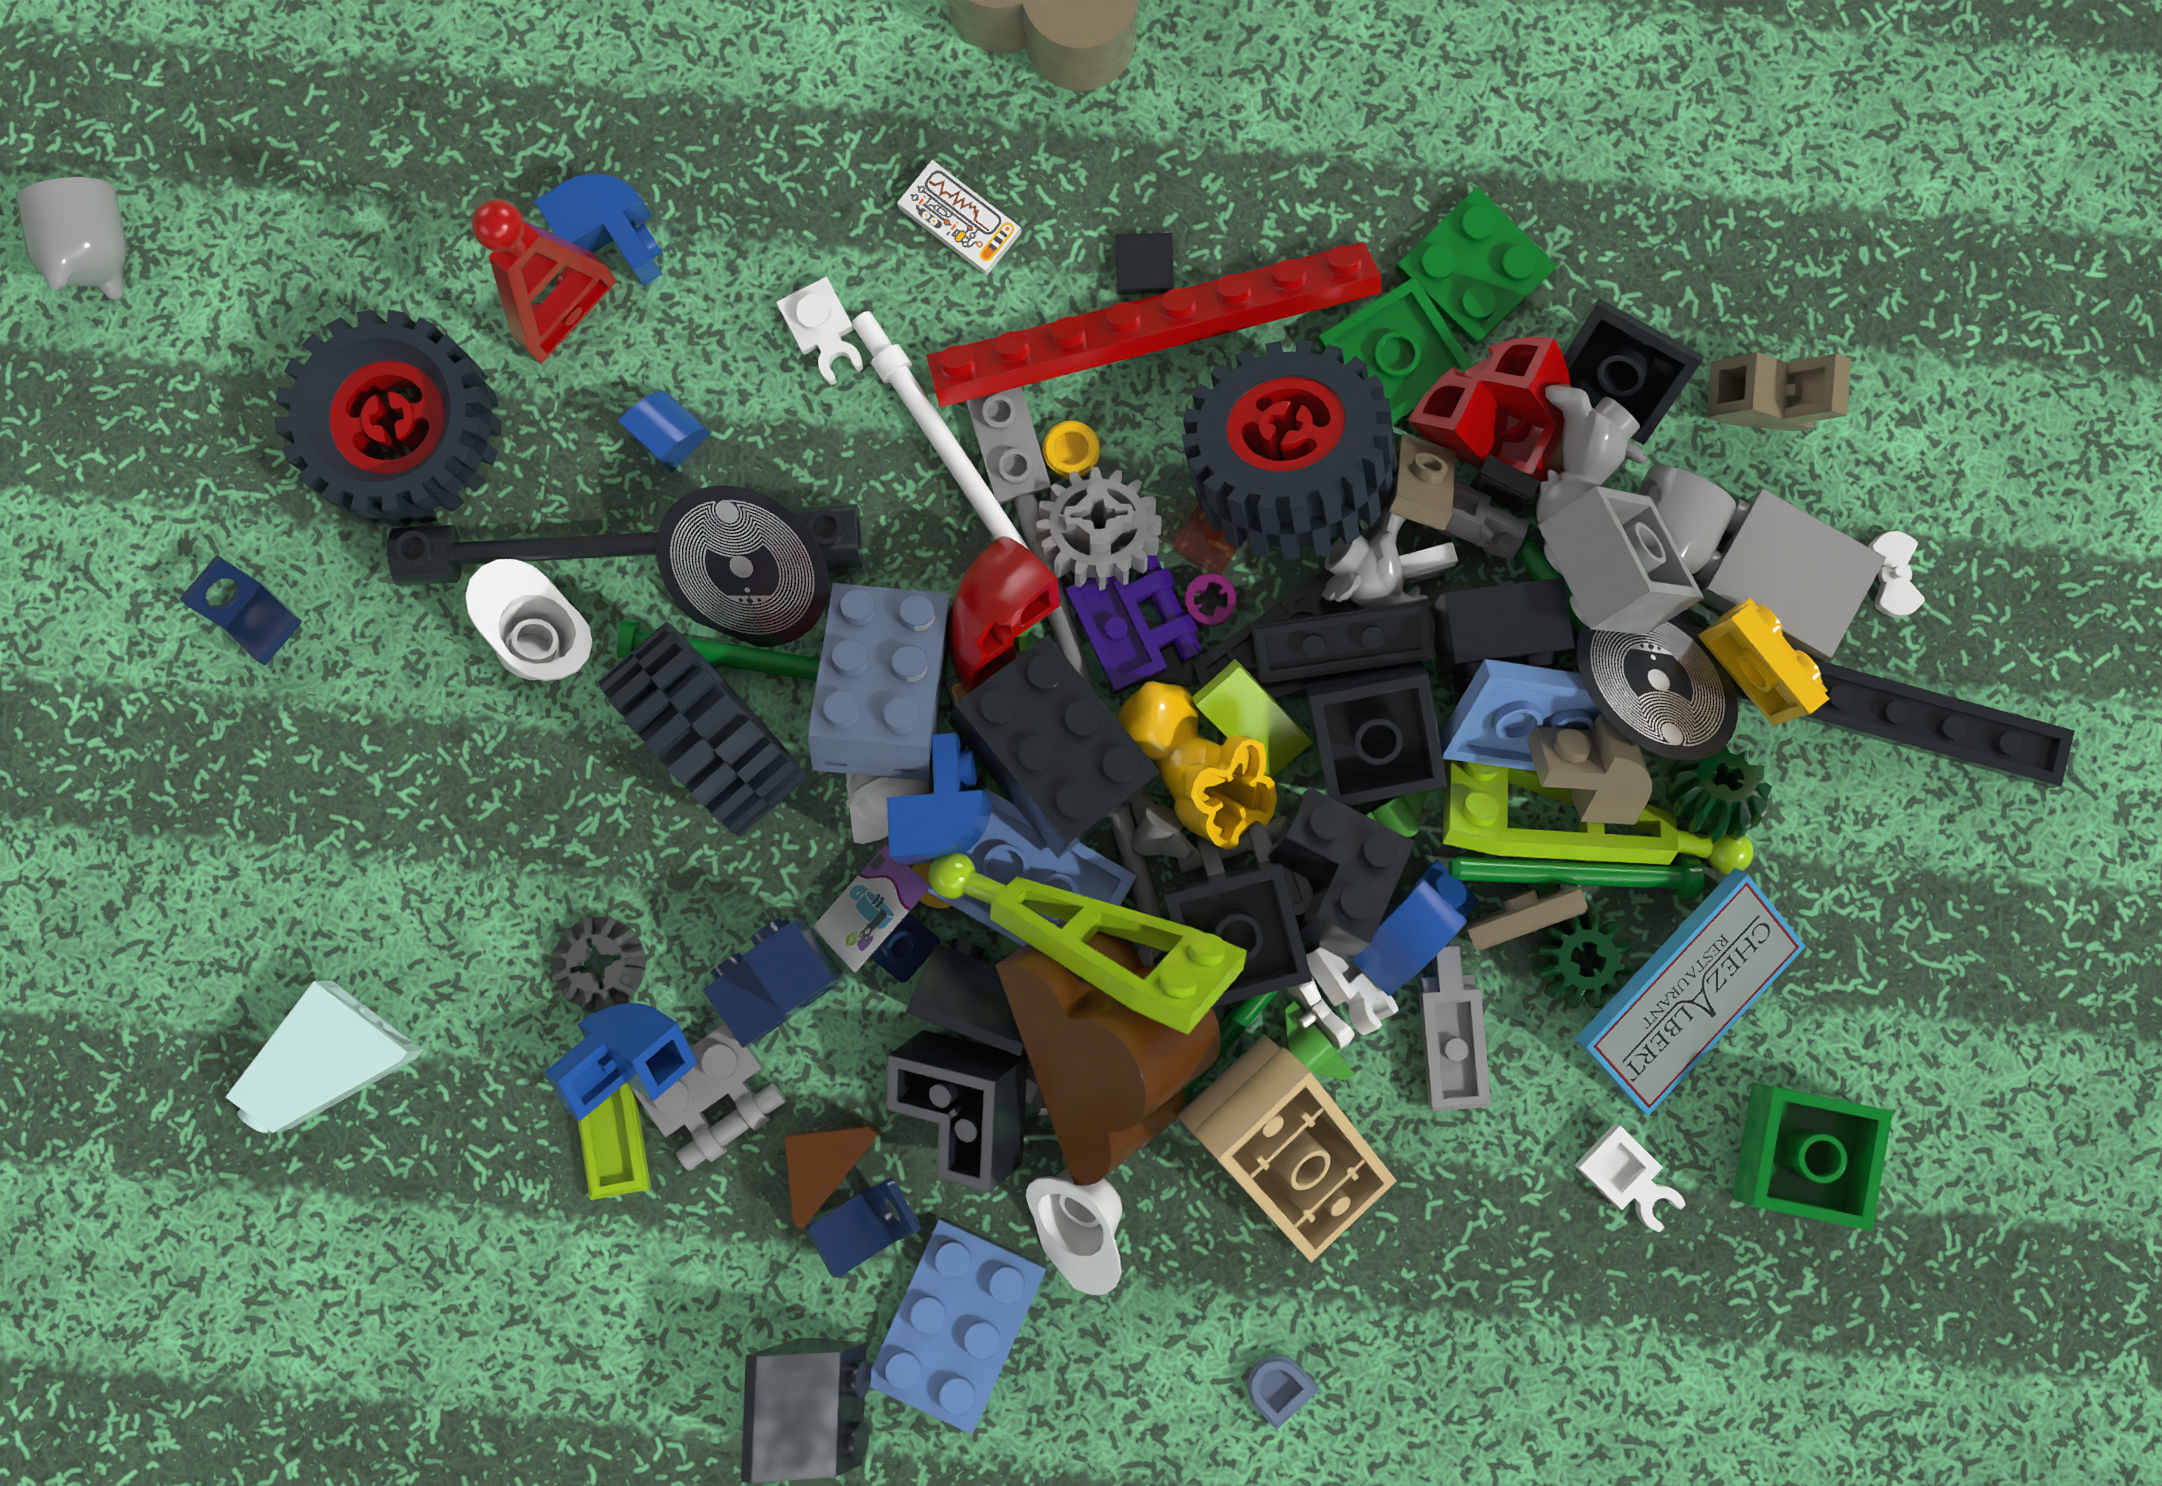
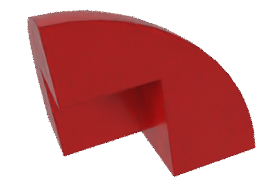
M1523 337L1490 346L1488 348L1490 357L1464 372L1455 367L1450 369L1423 396L1408 422L1433 444L1456 451V458L1478 469L1488 455H1491L1540 480L1541 482L1535 492L1539 494L1541 492V483L1548 481V470H1553L1560 475L1563 466L1562 434L1565 420L1562 411L1551 404L1545 397V388L1560 384H1568L1570 386V379L1564 356L1554 338Z
M1002 536L997 538L976 557L960 581L952 602L948 625L949 651L956 676L967 694L1016 658L1014 638L1060 607L1057 577L1030 550L1009 537Z

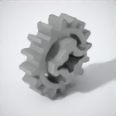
M1092 467L1090 479L1084 481L1075 471L1069 473V488L1065 489L1061 485L1054 483L1050 487L1051 501H1040L1039 503L1040 521L1036 522V539L1041 541V557L1043 561L1055 559L1054 571L1058 577L1065 575L1070 570L1074 572L1076 587L1081 588L1087 578L1090 577L1096 579L1099 590H1105L1107 578L1115 576L1117 581L1124 586L1128 584L1130 568L1144 573L1147 570V555H1157L1158 535H1161L1162 520L1161 516L1155 515L1156 499L1154 496L1141 498L1142 482L1139 479L1131 482L1128 486L1122 484L1121 470L1116 469L1110 479H1102L1099 468Z

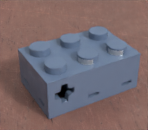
M833 583L808 730V743L812 769L814 771L931 781L933 766L932 735L937 734L949 648L950 594Z

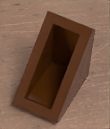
M874 1123L791 1132L785 1136L793 1223L803 1229L813 1219L883 1131Z

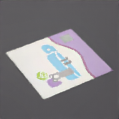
M884 845L817 921L813 928L856 973L929 890L930 886L908 865L901 866L889 857V847Z

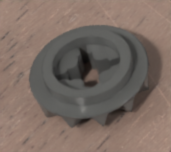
M584 918L563 931L561 939L551 952L553 956V972L551 977L562 991L563 998L570 1000L583 1009L603 1010L611 1006L623 1004L637 991L645 974L646 956L640 939L630 927L612 918ZM590 939H592L593 946H597L600 954L621 956L620 960L613 961L612 965L604 968L605 978L602 979L604 988L594 972H575L574 969L575 967L582 966V962L591 959L590 949L592 945Z

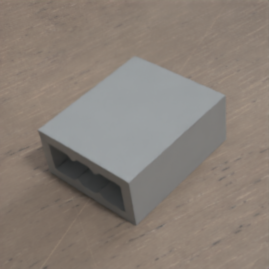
M1764 489L1748 498L1746 502L1739 498L1736 501V509L1725 530L1728 532V535L1719 551L1715 550L1711 560L1693 576V578L1701 582L1699 589L1704 598L1700 601L1725 614L1732 607L1751 598L1756 605L1762 604L1775 614L1782 625L1784 639L1794 651L1801 650L1810 658L1819 661L1832 658L1886 557Z

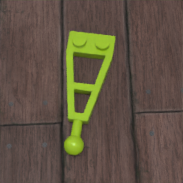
M1445 759L1447 787H1444L1443 844L1498 856L1670 865L1676 854L1682 853L1707 859V862L1715 871L1728 875L1734 868L1744 871L1753 859V845L1746 835L1735 841L1727 834H1724L1721 839L1712 844L1708 835L1700 833L1689 835V831L1677 829V819L1672 818L1671 812L1646 804L1635 825H1623L1651 834L1652 837L1605 834L1604 823L1580 822V819L1579 832L1508 828V782L1575 807L1569 788L1541 787L1536 771Z
M953 852L937 857L929 867V883L938 895L948 899H956L967 894L991 905L990 919L1130 1009L1187 1035L1243 971L1246 950L1227 943L1216 935L1204 933L1193 927L1021 877H1015L1006 886L977 873L970 858L961 852ZM1036 913L1068 923L1061 929ZM1100 931L1169 953L1143 980L1086 943Z

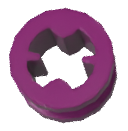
M1206 573L1196 577L1189 584L1184 597V607L1187 614L1192 616L1196 624L1203 627H1216L1224 624L1231 617L1236 606V592L1233 585L1225 577L1218 574ZM1207 586L1219 588V598L1222 596L1226 597V608L1216 607L1213 616H1207L1200 612L1202 604L1196 606L1194 604L1195 593L1204 594Z

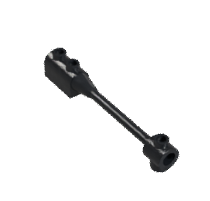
M857 504L788 507L806 525L816 539L828 569L863 567L861 510ZM454 525L392 528L389 533L387 556L390 574L397 586L457 583L461 577L462 565L488 564L497 559H516L522 562L656 555L658 532L460 542L459 534Z

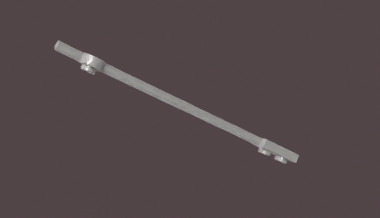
M1022 387L967 400L966 404L994 497L1000 505L1014 501L1028 548L1055 575V559L1043 561L1041 557V541L1036 539V522L1040 521L1036 495L1050 491L1051 483ZM1056 576L1060 607L1048 615L1058 648L1094 691L1060 577ZM1128 804L1111 817L1109 821L1123 868L1137 875L1130 887L1135 908L1138 912L1163 919L1145 857L1136 853L1131 845L1136 827ZM1142 944L1137 953L1143 966H1154L1155 957L1159 953L1167 951Z

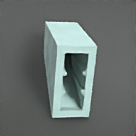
M332 980L313 981L227 1094L226 1098L240 1108L237 1112L238 1117L248 1126L259 1132L267 1133L271 1131L274 1133L292 1129L417 1059L423 1049Z

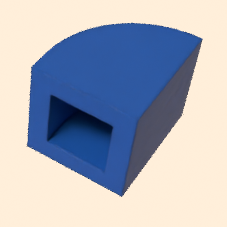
M658 391L645 397L618 420L625 430L671 473L711 433L667 391Z

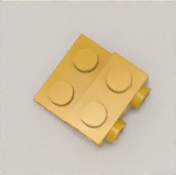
M1751 598L1732 607L1698 635L1772 726L1809 715L1829 699L1825 694L1828 690L1822 684L1821 673L1815 662L1803 651H1794L1784 639L1782 625L1775 614L1762 604L1756 605Z

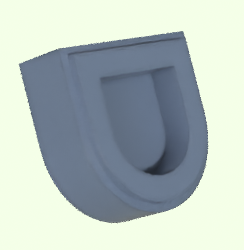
M1279 1354L1268 1355L1257 1361L1251 1368L1247 1379V1389L1253 1405L1276 1430L1320 1390L1318 1385L1298 1363L1287 1356Z

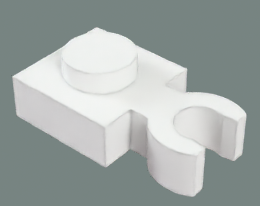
M827 276L776 302L803 355L805 356L819 348L821 353L818 359V366L828 384L833 385L837 383L835 375L831 370V364L837 357L844 356L849 358L857 372L863 369V362L858 350L852 344L844 342L840 338L853 331L854 328Z
M1317 945L1306 953L1310 972L1335 1007L1346 1001L1349 1006L1351 1022L1363 1036L1379 1029L1382 1026L1380 1020L1398 1011L1391 995L1388 996L1380 988H1377L1374 982L1352 960L1348 962Z
M1614 1123L1574 1165L1615 1207L1623 1210L1634 1200L1639 1220L1645 1226L1657 1232H1661L1664 1228L1652 1212L1653 1205L1658 1199L1666 1198L1672 1206L1680 1210L1686 1205L1684 1199L1676 1190L1665 1185L1655 1184L1652 1181L1663 1167L1618 1124Z

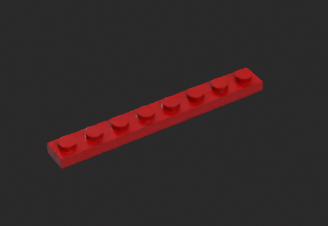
M1365 242L1341 245L1329 251L1298 259L1283 260L1275 265L1252 271L1229 274L1221 279L1186 288H1175L1163 294L1132 302L1117 303L1109 308L1074 317H1063L1055 322L1020 331H1009L997 337L966 345L951 346L943 351L927 354L926 358L940 408L1382 293L1381 275Z

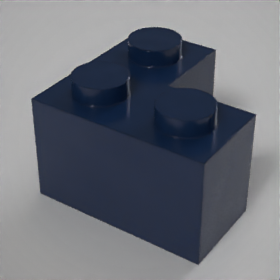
M777 918L750 937L755 947L743 955L740 952L736 953L710 972L715 981L702 990L742 1048L753 1045L846 980L808 922L796 920L790 922L789 919L782 921L781 918Z

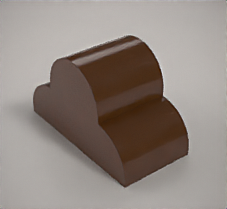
M1063 921L1056 926L1062 929L1068 922ZM1098 931L1086 943L1143 980L1157 967L1143 966L1136 949L1127 939ZM1030 944L1025 945L996 964L1073 1183L1078 1186L1095 1184L1178 1119L1177 1115L1182 1112L1185 1103L1184 1088L1207 1071L1218 1057L1221 1039L1215 1013L1211 1007L1187 1035L1130 1009Z

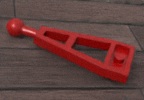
M501 199L485 201L477 207L472 216L471 227L473 235L483 247L493 251L488 257L511 336L527 353L542 364L611 289L617 280L607 266L590 251L524 221L520 211L508 201ZM566 265L556 280L557 287L542 303L536 302L531 305L535 297Z

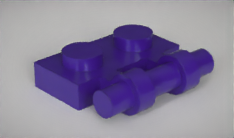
M1147 555V570L1144 573L1139 572L1140 579L1124 586L1117 581L1115 576L1107 578L1105 590H1099L1096 579L1090 577L1087 578L1081 588L1076 587L1075 584L1065 588L1066 595L1115 695L1167 671V665L1159 650L1167 645L1174 644L1183 663L1203 654L1194 632L1198 631V627L1190 614H1184L1172 589L1176 585L1175 580L1168 568L1162 569L1156 555ZM1146 599H1152L1164 623L1152 630H1149L1137 603Z

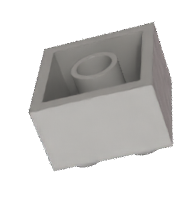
M1595 486L1538 525L1547 543L1544 546V552L1549 563L1558 573L1564 576L1573 594L1570 597L1573 611L1580 621L1592 630L1646 635L1704 598L1651 497Z

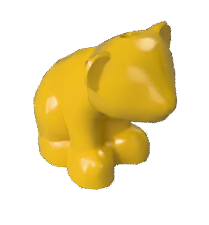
M1154 681L1145 683L1140 690L1136 691L1123 703L1116 715V719L1146 756L1154 761L1162 781L1175 800L1174 810L1183 826L1225 850L1238 847L1239 836L1249 829L1254 822L1266 826L1274 815L1277 795L1274 781L1271 777L1264 774L1266 768L1264 744L1247 735H1229L1222 746L1213 743L1198 734L1199 709L1192 700L1189 688L1182 685Z

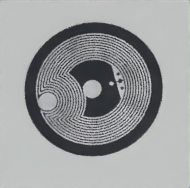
M724 485L709 486L692 491L681 497L671 506L662 519L656 539V557L659 571L674 601L694 622L757 647H774L802 637L814 627L822 616L829 594V575L824 555L806 525L794 513L776 500L747 488Z
M1677 615L1646 635L1592 630L1583 623L1577 639V661L1582 680L1598 709L1624 736L1657 755L1686 761L1710 757L1728 744L1734 734L1738 720L1736 691L1729 673L1698 637L1700 633Z

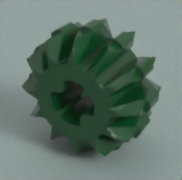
M1727 746L1716 754L1704 759L1677 760L1671 771L1672 777L1666 787L1667 793L1665 796L1667 800L1674 803L1672 818L1687 819L1690 822L1689 835L1700 829L1706 831L1712 844L1721 839L1724 834L1737 841L1746 834L1748 829L1752 830L1754 826H1758L1766 814V803L1770 799L1772 786L1762 780L1765 766L1750 765L1747 762V750L1735 755L1729 752Z
M1587 910L1582 916L1581 922H1579L1577 916L1561 921L1562 929L1555 924L1541 928L1543 934L1553 943L1551 946L1547 944H1533L1531 947L1533 954L1548 956V964L1538 965L1532 969L1533 976L1535 978H1544L1553 975L1554 978L1547 984L1544 994L1549 998H1555L1565 991L1564 1001L1567 1008L1577 1009L1582 1003L1583 997L1591 1008L1602 1007V990L1611 996H1615L1622 989L1621 985L1613 978L1614 974L1632 975L1633 972L1631 965L1618 963V955L1632 950L1631 943L1629 941L1612 943L1611 941L1618 933L1620 925L1616 921H1608L1599 928V913L1594 910ZM1581 943L1586 945L1585 954L1594 957L1592 968L1581 969L1583 976L1579 975L1580 965L1571 962L1573 951H1583Z

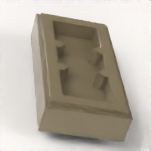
M1402 433L1395 447L1397 474L1393 477L1394 488L1390 497L1389 512L1439 530H1445L1453 513L1456 451Z
M1566 885L1539 896L1536 895L1535 889H1527L1502 899L1503 909L1468 921L1465 925L1474 948L1480 951L1585 913L1588 906L1578 885Z

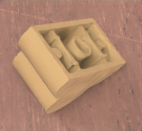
M1264 1034L1177 1115L1181 1122L1311 1263L1396 1182L1393 1175L1313 1074L1284 1047L1280 1049Z

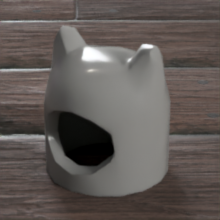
M62 177L40 181L28 185L19 191L16 203L27 255L38 273L44 276L48 286L54 290H64L66 286L98 287L107 298L119 300L124 289L123 266L126 258L127 240L116 189L112 184L95 178Z
M1656 465L1649 468L1638 493L1639 495L1651 497L1691 574L1697 573L1711 560L1736 509L1735 500L1713 482L1683 469L1666 465Z

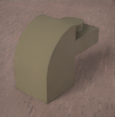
M1759 352L1711 361L1707 417L1729 425L1801 431L1813 429L1814 421L1847 416L1851 358L1834 353L1787 363Z
M1603 714L1598 715L1591 730L1535 726L1527 744L1541 787L1569 788L1580 822L1635 825L1652 792V780L1639 745L1617 730Z

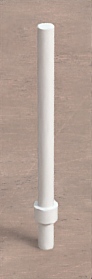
M870 311L858 315L852 321V325L874 357L871 361L872 366L884 383L892 384L995 540L1002 536L1009 537L1030 550L910 372L912 363L899 344L892 345Z

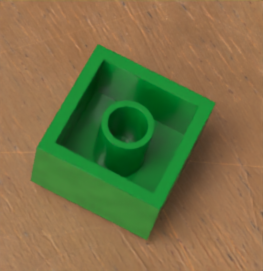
M1752 1082L1732 1199L1753 1207L1873 1231L1893 1111Z

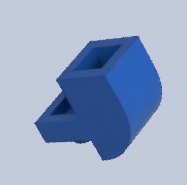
M603 174L581 175L565 181L534 200L556 236L591 253L596 252L614 240L643 286L662 275L654 261V258L662 254V251L645 224H641L652 217L639 194L622 180Z
M956 733L932 735L934 794L887 797L889 857L901 866L931 864L935 858L953 852L964 854L979 841L987 828L991 816L992 800L983 790L968 791V785H976L977 782L975 753L973 749L966 750V744Z
M1436 859L1423 871L1401 899L1383 914L1371 944L1355 956L1352 961L1385 994L1390 996L1423 969L1451 941L1467 922L1465 917L1479 899L1460 880H1455L1449 876L1448 869Z
M626 1003L605 1008L581 1021L578 1026L585 1039L544 1073L565 1110L581 1121L625 1083L651 1101H655L698 1062L677 1022L651 1006L639 1003Z

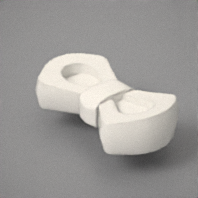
M1899 531L1882 533L1868 546L1870 549L1886 557L1878 572L1880 586L1874 606L1877 610L1892 618L1909 616L1925 601L1924 596L1910 582L1912 570L1910 565H1907L1918 546V542L1909 535Z
M1313 978L1311 982L1287 988L1292 997L1306 1009L1307 1013L1297 1020L1303 1029H1306L1315 1022L1322 1034L1338 1050L1351 1042L1355 1036L1352 1028L1331 1011L1321 998Z

